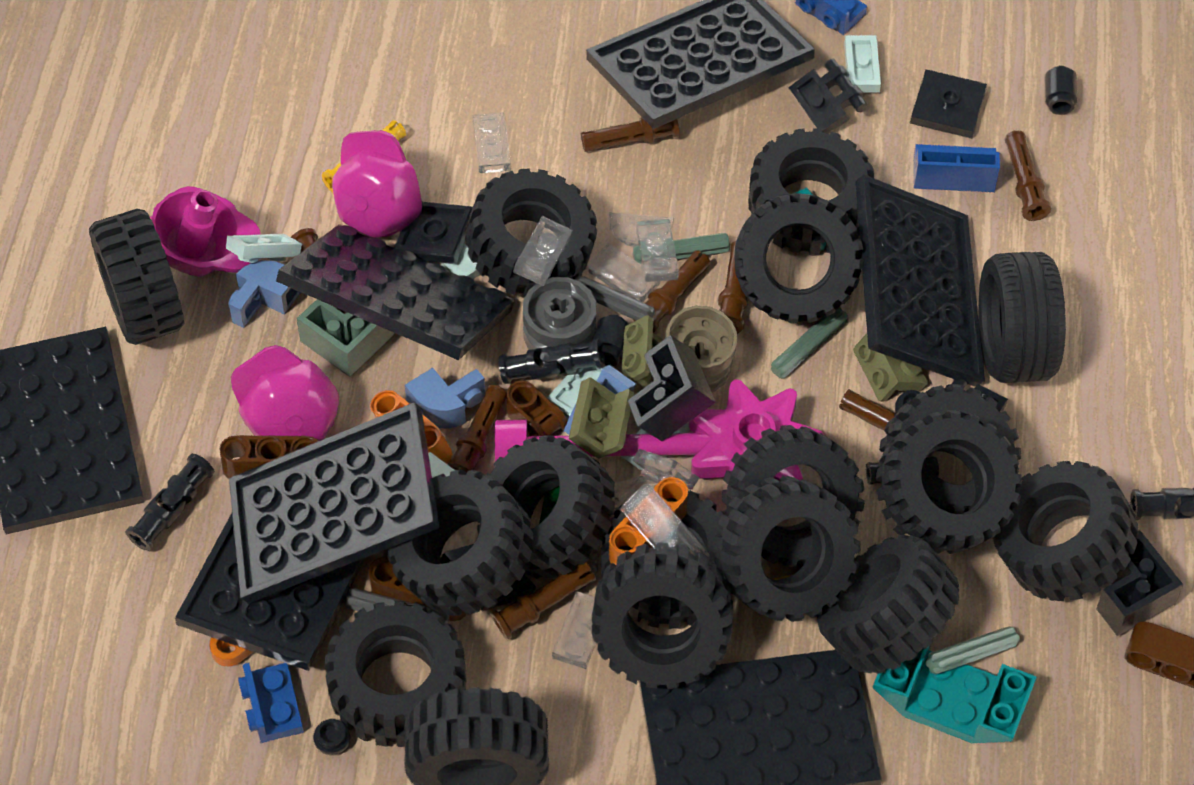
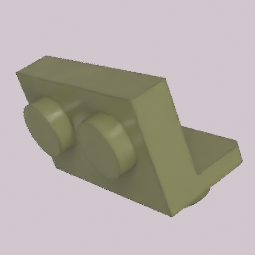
M648 315L625 326L622 374L636 383L633 391L637 393L654 381L644 354L663 341V338L653 333V318Z
M867 333L853 348L878 401H886L896 390L921 391L928 384L921 367L868 349Z
M591 377L581 381L568 439L598 459L621 450L626 441V430L632 412L627 400L634 396V392L626 389L614 394Z

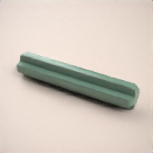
M718 233L638 245L633 247V258L636 265L689 258L696 250L701 251L700 256L703 254L723 253L729 251L730 241L727 233Z
M839 307L836 309V312L828 317L827 315L822 317L772 362L771 371L777 377L785 378L847 322V313Z
M1007 626L929 653L926 659V666L929 667L931 673L938 674L1013 648L1017 645L1020 637L1014 627Z

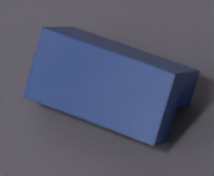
M915 144L913 155L914 189L995 192L1000 170V154L996 152V148Z

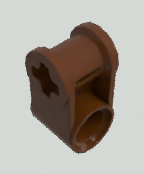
M517 381L508 388L507 415L510 420H527L528 437L551 436L559 429L564 430L568 422L564 413L559 407L551 403L532 383ZM520 400H523V401H527L528 403H527V404H518V403H516V402H517V401H520Z

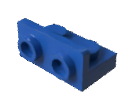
M795 0V5L799 6L802 11L813 15L827 27L836 30L842 35H845L867 12V5L859 0Z
M250 663L242 664L245 677L238 678L243 700L248 698L251 700L252 709L245 710L250 732L258 730L260 743L304 733L288 664L282 663L251 671Z

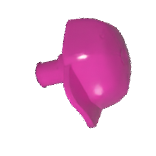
M383 130L357 131L345 136L341 145V166L332 179L334 201L339 218L348 226L369 237H387L401 232L421 213L422 200L416 172L413 166L406 160L399 141L391 133Z
M186 186L168 194L156 205L150 217L165 251L169 267L196 277L208 275L215 270L238 273L243 267L251 263L239 260L236 254L226 249L227 236L261 235L256 223L237 211L233 203L210 191L192 186Z
M274 345L264 348L233 371L231 386L239 403L238 410L245 425L253 435L311 436L321 441L334 425V419L339 407L338 391L326 374L312 361L302 360L285 347Z

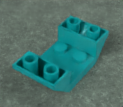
M930 646L920 650L917 653L918 656L912 660L902 662L900 667L893 670L887 668L885 672L878 673L872 688L903 717L972 744L1013 741L1037 678L1034 675L1005 664L1001 665L997 676L967 664L933 674L929 667L926 666V659L929 653L933 652L930 650Z

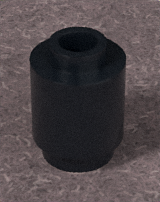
M1056 66L1045 74V103L1054 114H1068L1074 110V106L1077 103V75L1074 70L1066 66Z
M608 315L600 318L594 335V339L600 338L603 344L606 367L608 365L616 366L623 359L625 326L629 324L618 315Z

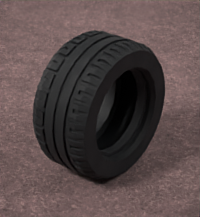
M1044 252L994 254L984 263L980 278L978 300L981 347L988 373L1000 383L1048 381L1059 372L1063 360L1066 337L1064 292L1058 267L1055 261Z

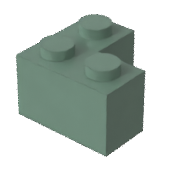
M320 300L314 301L296 318L300 342L349 377L395 335L394 332L348 312L343 314L335 307Z

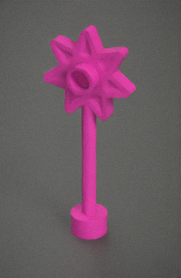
M736 379L730 383L726 410L706 409L689 422V429L693 433H673L664 441H660L650 434H626L623 448L605 457L695 455L691 460L692 477L696 479L724 477L726 470H733L735 464L731 459L736 452L742 455L747 448L744 443L751 437L757 441L762 438V431L769 428L775 432L780 431V427L784 425H792L796 429H799L801 426L811 427L792 421L797 400V392L794 389H786L761 402L741 380ZM495 420V461L499 457L504 458L508 454L507 450L514 445L522 446L523 441L534 437L539 439L541 436L528 437L527 420ZM811 428L817 433H822L820 430ZM554 436L555 438L561 437L570 441L572 444L576 445L589 456L595 457L583 448H581L580 446H578L577 444H575L574 442H572L571 440H569V436ZM798 465L789 466L773 477L779 481L782 476L794 477L800 481L803 479Z

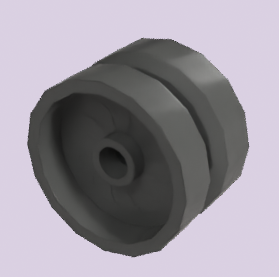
M552 277L542 280L529 289L523 300V339L528 350L549 346L555 347L567 343H572L573 346L592 343L596 331V300L590 289L583 283L568 277Z

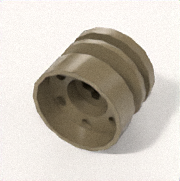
M695 305L682 309L669 322L665 339L671 335L694 350L710 390L713 393L726 383L731 373L737 347V331L733 322L723 312L715 308Z

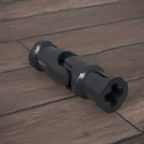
M600 338L594 339L592 343L575 346L572 343H567L555 347L527 350L526 354L515 356L501 354L498 362L501 379L504 384H509L514 379L531 377L532 380L559 374L576 373L577 369L593 366L601 369L605 367V353Z
M191 453L187 457L188 463L177 475H172L167 481V489L163 488L144 508L145 514L135 526H129L125 531L126 536L137 547L150 551L154 546L153 541L162 530L169 529L184 510L185 505L194 499L197 495L196 490L206 478L213 476L215 473L214 468L200 455Z
M1162 488L1160 492H1140L1139 489H1133L1130 495V505L1136 515L1135 520L1148 516H1162L1163 519L1193 517L1194 488Z

